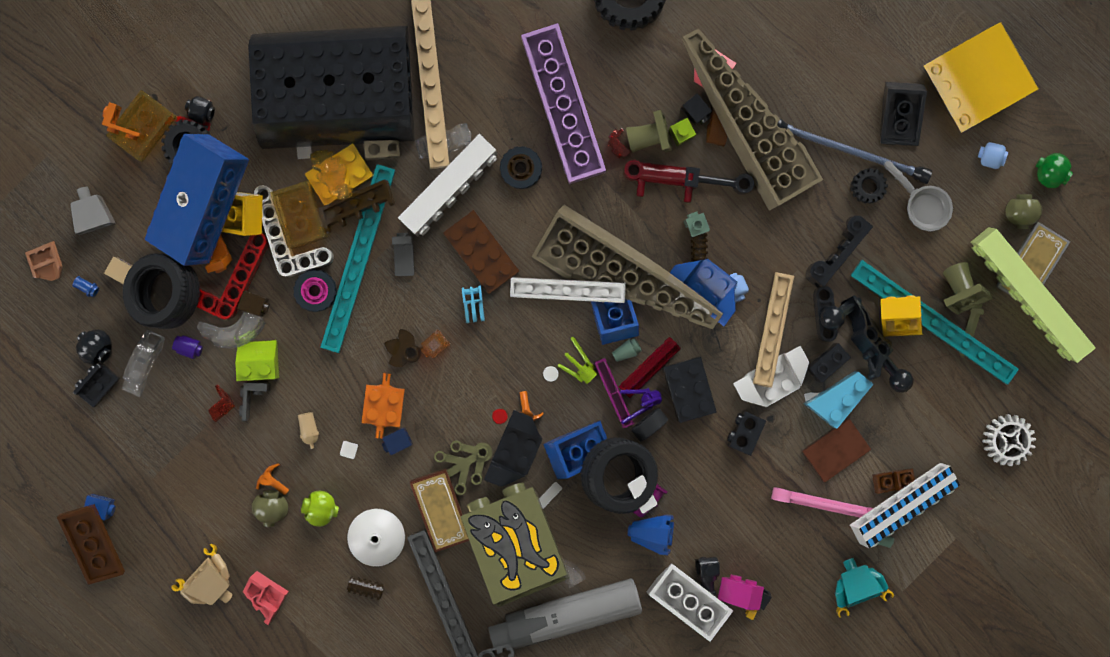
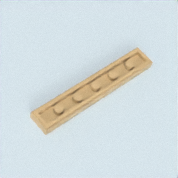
M775 272L753 380L754 385L768 388L773 386L794 280L792 275Z

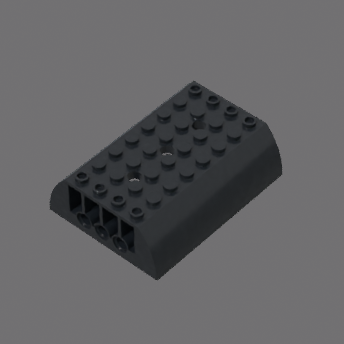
M408 26L251 35L248 50L252 123L256 139L262 149L349 145L352 143L364 144V141H415ZM366 74L374 75V81L371 84L364 83L363 78ZM327 76L335 78L332 86L325 85L324 80ZM288 78L295 79L296 84L293 88L285 86Z

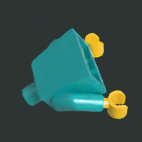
M854 558L843 562L847 572L841 574L835 591L838 606L836 612L840 618V612L843 610L849 616L847 607H852L878 596L887 601L885 598L887 593L892 598L894 597V593L888 589L887 582L881 573L873 568H868L867 565L857 567Z

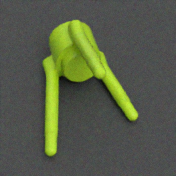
M571 337L572 342L586 364L581 366L573 357L565 353V356L579 370L575 373L561 364H558V367L577 378L580 382L584 381L588 384L597 375V372L594 370L596 367L590 362L575 338Z

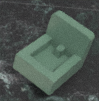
M698 212L686 215L688 219H685L683 222L685 227L689 228L692 237L710 231L704 213L698 214Z

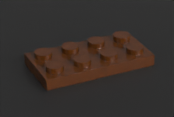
M474 210L443 232L488 294L520 272Z
M95 504L58 515L59 524L88 585L124 574L123 565Z

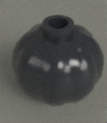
M95 329L88 332L83 331L78 335L76 352L84 363H104L110 358L112 354V341L106 332Z

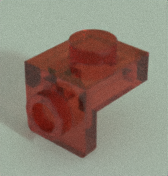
M621 128L619 131L615 129L608 136L610 139L608 144L613 148L611 152L616 157L625 159L630 154V151L618 140L624 133V129Z

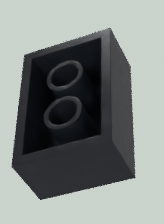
M701 357L662 367L679 423L717 413Z

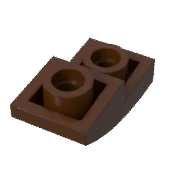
M711 105L712 111L710 123L707 125L706 143L724 147L728 136Z
M912 468L872 474L874 490L877 494L895 490L900 491L915 480Z

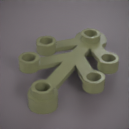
M458 440L453 441L450 445L453 452L464 451L471 453L472 455L467 458L445 454L443 451L435 453L434 459L436 462L441 463L445 461L456 464L447 470L449 477L461 471L458 484L455 486L456 494L463 495L466 492L465 485L469 467L475 461H477L475 473L471 476V482L475 485H479L482 482L484 462L488 461L492 456V448L487 443L482 442L476 446L462 444ZM454 443H458L460 445V448L458 450H455L453 448ZM480 449L486 450L485 456L479 454ZM438 453L443 454L444 458L442 460L437 459ZM475 475H478L480 477L479 482H475L473 480V477ZM463 486L464 491L458 492L457 487Z

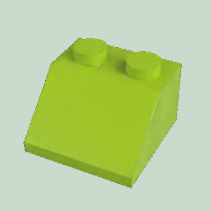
M277 340L238 342L235 361L236 381L278 379Z

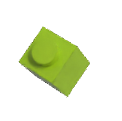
M688 118L669 128V132L677 146L696 136Z

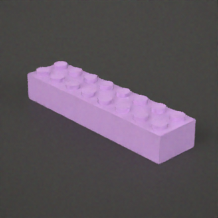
M557 23L521 35L569 185L605 173L606 168L559 24Z

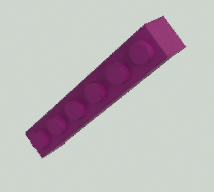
M603 358L594 362L621 423L630 414L606 359ZM633 420L625 424L621 423L623 429L634 424Z

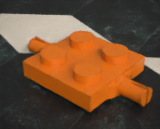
M383 373V380L380 385L366 384L362 423L377 426L375 438H379V431H381L380 439H383L384 427H400L405 389L394 388L390 385L391 374H388L386 381V373Z

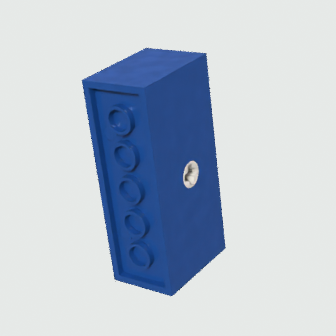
M183 134L178 151L173 159L172 167L167 175L165 186L160 194L159 202L154 210L152 221L147 229L145 240L184 266L209 263L249 159L209 134Z

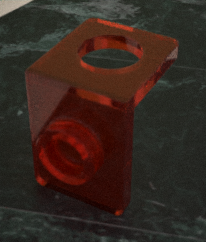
M215 385V388L222 399L208 410L215 422L235 407L230 395L219 385Z

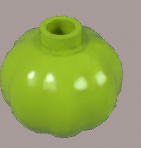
M319 490L310 493L308 498L303 499L301 513L305 514L304 518L309 524L321 527L327 525L333 517H337L339 507L335 506L334 498L329 493Z

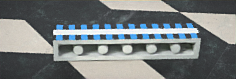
M939 463L850 524L861 545L867 548L874 547L883 538L891 536L896 529L907 525L909 520L924 513L925 509L937 504L945 495L953 493L960 484L951 466Z

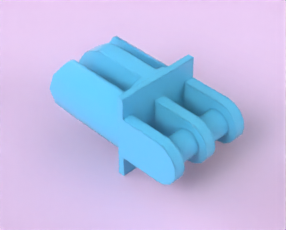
M481 285L478 288L471 286L470 289H464L463 287L462 296L466 323H470L468 304H471L473 322H477L476 303H479L481 322L485 321ZM479 293L480 299L474 300V294ZM471 294V300L466 301L465 295Z

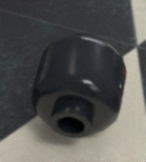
M195 96L185 104L188 119L200 124H205L207 121L210 122L212 120L215 107H213V103L210 100Z

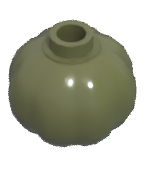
M1016 194V199H1011L1007 203L1005 214L1009 222L1017 225V229H1029V225L1038 222L1041 218L1042 206L1037 199H1032V194Z
M264 490L263 494L256 496L253 500L252 513L257 520L263 522V526L274 527L275 523L282 521L288 514V503L282 495H279V491Z

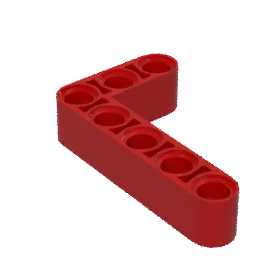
M265 234L251 235L221 298L200 288L197 308L221 319H232L236 316L243 291H248L269 246ZM258 236H262L264 240L261 246H256L255 239ZM253 253L255 255V261L254 263L249 264L247 262V256ZM241 271L247 273V278L244 281L239 279ZM234 288L239 291V295L235 299L230 294ZM209 297L213 300V305L210 308L205 305V300ZM228 305L231 310L228 316H225L222 312L224 306Z

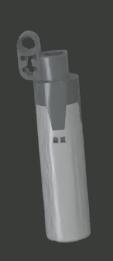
M629 578L505 614L507 622L488 627L494 648L482 651L478 657H483L486 653H489L492 657H497L494 650H497V654L504 652V648L507 651H511L508 657H515V650L639 615L642 613V606L634 580Z

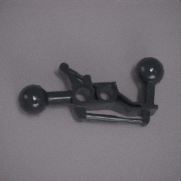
M853 295L842 301L839 307H826L822 311L820 319L822 325L829 330L839 329L845 322V316H849L853 328L851 340L862 352L863 359L868 361L870 372L868 378L870 380L881 376V368L883 366L890 374L889 384L893 390L904 393L912 388L914 382L912 374L906 369H898L888 357L893 351L891 348L892 342L889 339H885L874 320L870 318L868 311L861 303V298Z

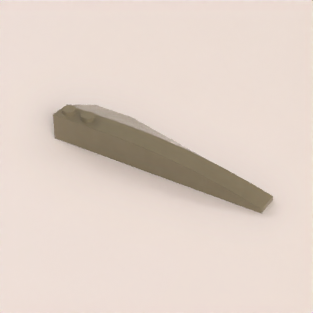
M699 29L683 36L684 45L711 105L746 171L753 178L754 185L767 208L771 210L822 181L823 178L805 146L792 136L793 133L789 129L777 126L780 121L778 116L771 113L768 105L748 83H744L740 78L741 75L736 70H733L726 63L725 57L717 53L715 46Z
M563 205L557 211L532 255L534 259L568 279L626 283L625 299L642 305H650L653 309L670 312L673 316L687 318L690 322L710 329L715 327L723 315L710 302L661 266L566 205ZM712 313L717 315L715 319L711 317Z

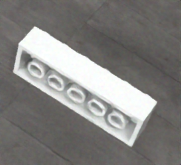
M478 134L398 219L417 237L420 234L422 236L429 231V225L433 220L437 222L444 215L442 211L446 207L451 208L457 201L456 197L460 193L463 195L470 188L469 183L473 179L477 181L483 175V169L486 166L490 167L497 160L496 149Z

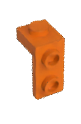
M109 102L102 114L104 117L102 125L108 127L107 131L117 135L119 131L126 133L125 137L135 141L138 138L144 139L145 135L116 125L122 107Z
M221 234L211 257L212 260L205 266L208 273L214 271L220 273L226 270V266L233 260Z

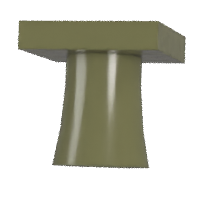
M661 110L653 112L656 123L626 127L632 153L660 143L665 153L673 151L665 114Z
M958 263L944 270L943 275L954 292V295L945 299L944 302L946 307L957 315L993 299L990 291L980 283L974 286L968 263Z

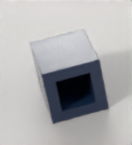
M405 427L383 437L384 442H382L385 452H389L390 455L413 445Z

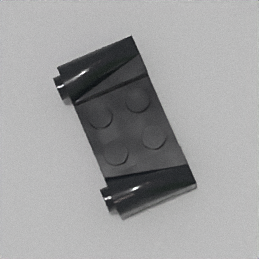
M851 216L847 219V228L842 233L847 239H843L836 248L839 250L836 253L831 254L825 262L817 261L807 268L806 279L818 288L820 285L824 287L873 228L862 216Z

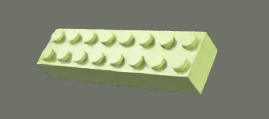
M988 227L971 241L973 245L972 250L975 254L986 260L984 264L990 271L993 270L997 273L996 279L1001 285L1010 288V291H1008L1010 296L1015 301L1018 300L1022 303L1021 309L1027 315L1034 318L1032 322L1039 330L1042 329L1047 333L1044 335L1045 338L1059 348L1057 352L1062 358L1078 363L1096 349L997 229Z

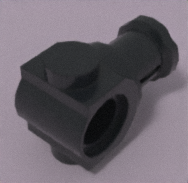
M717 557L695 559V571L698 580L701 581V586L715 596L714 581L720 575V563Z

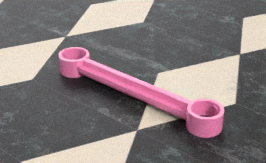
M773 487L771 496L773 500L859 518L874 509Z

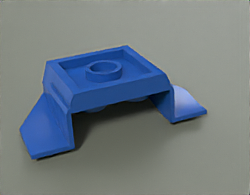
M709 259L675 265L670 274L722 312L723 315L718 322L725 327L736 311L735 289L738 281ZM712 313L711 317L715 319L717 315Z

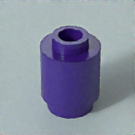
M177 335L173 342L172 350H175L177 354L195 359L196 356L199 357L201 355L203 346H201V341L184 335Z

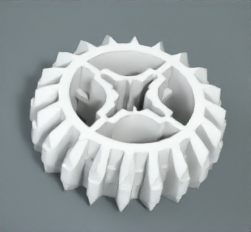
M1006 414L1005 418L998 416V421L993 419L992 424L994 426L987 425V429L990 431L983 433L988 438L982 440L983 443H988L984 450H991L988 456L994 457V462L1000 461V465H1005L1006 463L1008 466H1013V463L1020 465V459L1027 461L1025 455L1031 456L1032 453L1029 449H1035V446L1031 445V441H1036V438L1031 437L1035 433L1034 430H1028L1031 425L1029 423L1025 424V419H1019L1017 415L1011 417V415ZM1014 425L1013 429H1010L1007 433L1000 431L1004 426ZM1020 434H1022V444L1019 442ZM1004 436L1011 437L1010 439H1012L1014 444L1007 443L1009 441ZM996 437H998L1000 440L998 448L996 445ZM1011 448L1018 449V451L1012 455H1004L1006 451L1009 452Z

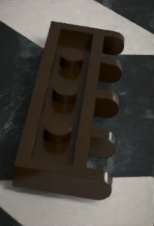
M384 179L318 209L325 232L328 234L332 232L331 225L339 222L341 227L347 225L345 219L356 215L357 219L361 220L363 219V211L373 207L374 212L377 213L380 211L379 204L388 201L389 205L393 206L395 201L389 182Z

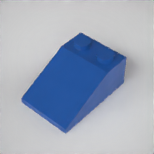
M625 299V303L591 301L602 345L639 336V324L631 300Z
M601 421L594 422L543 444L557 479H568L580 473L587 453L597 443L607 439Z

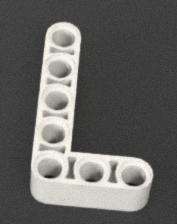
M264 185L258 186L254 194L260 195L263 190H267L269 194L267 199L262 202V223L279 274L292 277L331 264L334 255L331 250L324 247L293 255L273 190ZM269 208L274 210V216L271 218L266 217V211ZM278 226L280 234L274 237L271 231L274 227ZM280 245L286 247L283 255H279L277 252V248ZM326 251L329 257L327 261L322 262L319 256L322 252ZM308 257L310 265L304 268L301 265V261L303 258ZM286 263H290L292 266L289 273L283 271V266Z

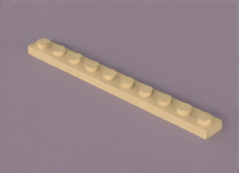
M411 0L430 169L446 168L449 165L431 0Z

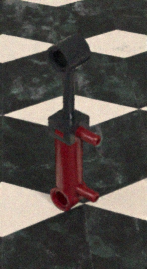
M631 160L625 165L623 170L625 178L630 181H638L636 193L638 197L644 196L646 182L683 186L685 188L684 202L691 203L693 189L698 188V183L733 187L734 191L740 195L749 193L754 187V180L748 174H742L734 179L699 175L700 168L695 167L685 168ZM630 166H636L639 170V173L637 175H631L628 172V168ZM740 180L747 181V189L740 188Z

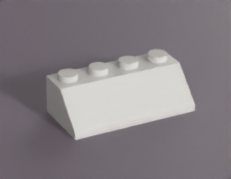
M672 563L656 578L646 591L648 595L709 642L733 612L732 609Z

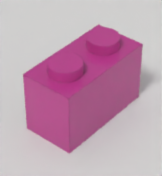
M737 575L722 577L718 595L720 601L747 610H760L764 587L758 586L757 582L746 579V581L741 580L742 577Z

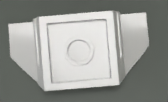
M798 346L788 353L778 356L772 388L753 384L756 369L747 373L745 377L736 381L733 385L742 400L768 407L802 386L809 361L801 346Z

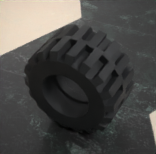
M188 120L175 122V126L171 124L169 126L170 130L168 132L165 130L164 135H166L165 139L162 138L161 141L164 143V146H161V148L165 152V158L169 160V163L173 164V159L176 156L183 134H210L209 131L198 123Z

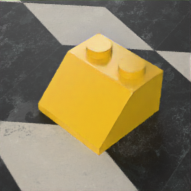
M909 295L901 298L887 297L881 299V320L884 337L922 335L920 296Z

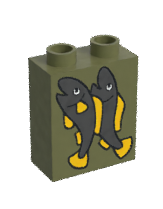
M524 483L514 484L505 488L502 491L505 498L490 504L488 497L480 498L467 504L469 513L460 516L493 605L497 607L570 579L538 495L533 487L526 489Z

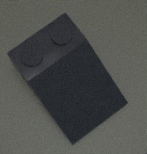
M885 82L880 144L919 146L927 89L924 84Z

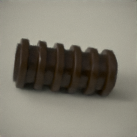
M707 233L692 237L691 243H693V246H691V249H693V252H691V255H693V258H691V261L708 259L706 257V254H708V251H706V248H708V245H706L708 242L706 239Z
M352 576L348 583L347 592L350 593L352 591L353 594L359 593L360 596L364 594L365 597L371 596V599L375 597L377 600H380L384 584L381 583L379 585L378 582L372 583L371 580L367 582L366 579L360 580V577L356 579L355 576Z

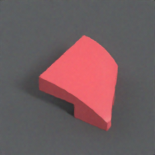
M258 571L249 578L243 590L247 599L251 600L255 610H260L266 618L264 622L267 625L271 623L289 592Z

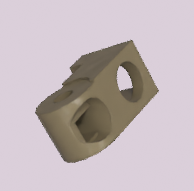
M364 141L365 161L400 157L399 141Z

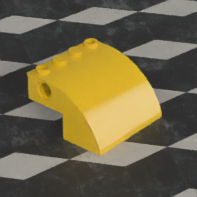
M1001 22L924 65L961 133L1039 89Z

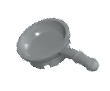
M886 161L884 163L885 169L910 193L907 211L912 223L925 231L939 230L947 225L953 212L952 200L947 192L931 185L915 189L903 175V172H900L891 161Z

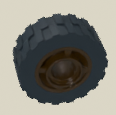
M524 146L509 149L500 161L501 176L513 188H530L541 177L542 162L538 154L532 149ZM521 162L525 163L526 171L518 173L516 165Z

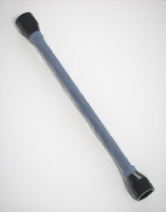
M782 119L777 124L779 128L789 129L797 137L811 140L815 143L818 142V144L820 143L845 153L848 152V154L871 160V162L873 161L883 166L886 161H891L886 158L884 159V157L882 158L875 154L863 152V150L861 151L854 147L833 142V140L819 137L815 134L812 135V133L810 134L800 129L798 130V128H794ZM891 161L899 171L907 173V175L912 176L919 182L928 184L932 175L931 169L907 167V165Z

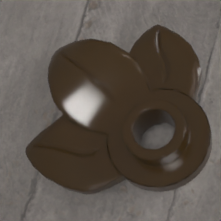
M400 329L398 339L388 340L384 343L386 350L393 355L389 364L394 367H403L408 362L418 361L421 357V350L415 344L414 336L407 330ZM411 349L415 351L413 357L408 355V351Z

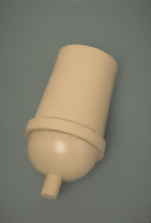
M313 412L298 415L300 438H302L304 443L310 444V449H313V443L318 440L319 431L316 427Z

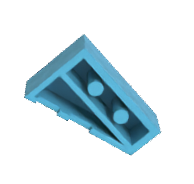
M854 371L803 404L831 427L837 429L873 386V383L860 372Z

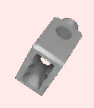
M88 187L77 189L80 200L71 203L75 234L83 235L116 224L100 195L91 196Z

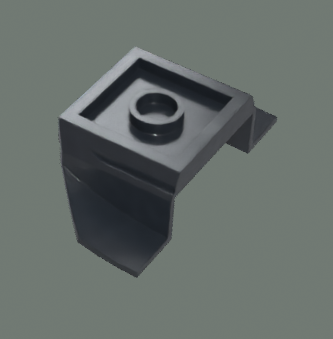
M513 410L484 478L485 481L502 487L528 475L543 440L531 416Z

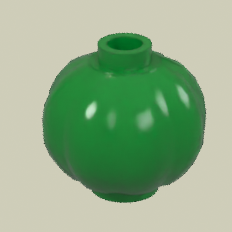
M1052 153L1045 158L1041 157L1035 165L1038 168L1037 177L1039 182L1047 188H1058L1061 184L1065 186L1073 174L1070 171L1072 167L1070 160L1060 153Z

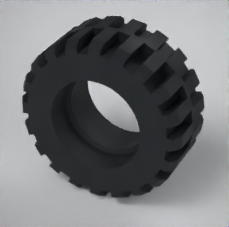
M615 0L594 1L597 12L601 13V18L604 21H609V25L613 27L615 25L619 26L620 30L630 28V31L638 27L642 29L648 23L656 20L666 0H646L643 5L637 8L623 7Z

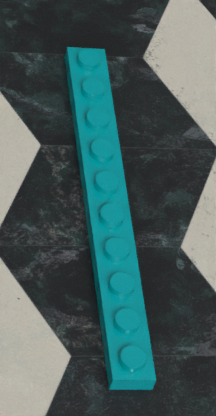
M377 164L371 185L385 179L388 180L391 188L396 170ZM386 202L379 204L380 211L377 213L374 212L373 207L362 212L363 219L359 220L320 348L340 353Z
M860 260L850 274L852 278L882 299L887 297L901 298L912 295L863 260ZM921 301V319L924 328L1007 385L1010 383L1019 370L1017 367Z

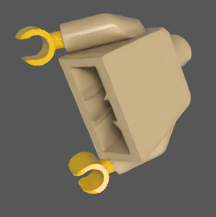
M210 544L213 548L211 553L204 548V553L210 555L211 559L207 558L186 582L183 579H176V582L180 585L179 588L176 585H172L173 591H181L180 594L192 604L207 603L213 605L218 598L227 603L232 598L233 594L227 590L230 585L228 580L230 575L226 563L219 554H216L217 547L214 544Z

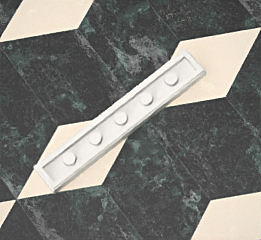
M512 277L510 297L625 303L626 283Z

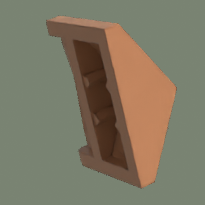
M54 241L25 252L34 278L53 281L61 277L63 266Z

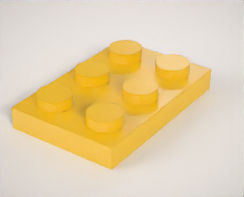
M352 143L305 173V176L325 206L373 178V173Z

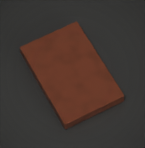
M847 418L837 429L833 428L802 450V452L825 483L869 452L871 448L850 418Z

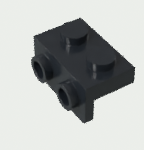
M103 363L93 364L88 369V375L85 379H80L74 386L76 389L73 391V394L79 395L93 408L99 404L120 379Z

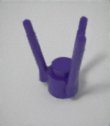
M649 388L643 390H620V394H643L641 398V406L643 408L622 420L621 423L625 424L643 412L652 409L653 406L659 405L662 401L660 392L657 390L650 391Z

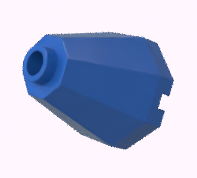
M661 515L633 521L632 525L628 527V536H631L632 542L660 555H669L671 550L667 549L668 545L672 546L674 522L670 521L674 517L673 515Z

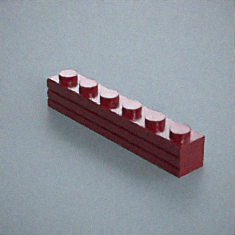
M669 337L618 387L621 390H639L681 348ZM626 394V395H627L629 398H631L634 394Z

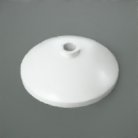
M370 509L362 512L352 521L348 530L347 540L350 551L357 560L369 566H383L394 561L401 553L405 544V531L401 521L393 513L384 509ZM372 536H377L378 542H373Z

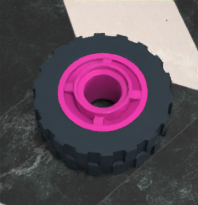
M309 270L301 274L295 281L293 295L297 304L303 309L312 312L323 311L329 308L336 298V283L324 271ZM314 285L320 288L318 296H313L310 293V289Z

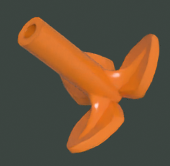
M527 391L519 393L522 406L521 413L531 416L533 421L541 418L544 415L543 412L533 415L530 411Z
M279 463L269 466L264 471V474L257 481L256 489L259 490L262 484L274 487L283 495L288 493L289 489L271 475V472L280 465Z

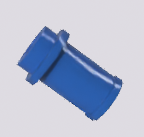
M80 276L76 277L72 284L74 288L86 293L87 297H95L99 291L96 283L92 284Z

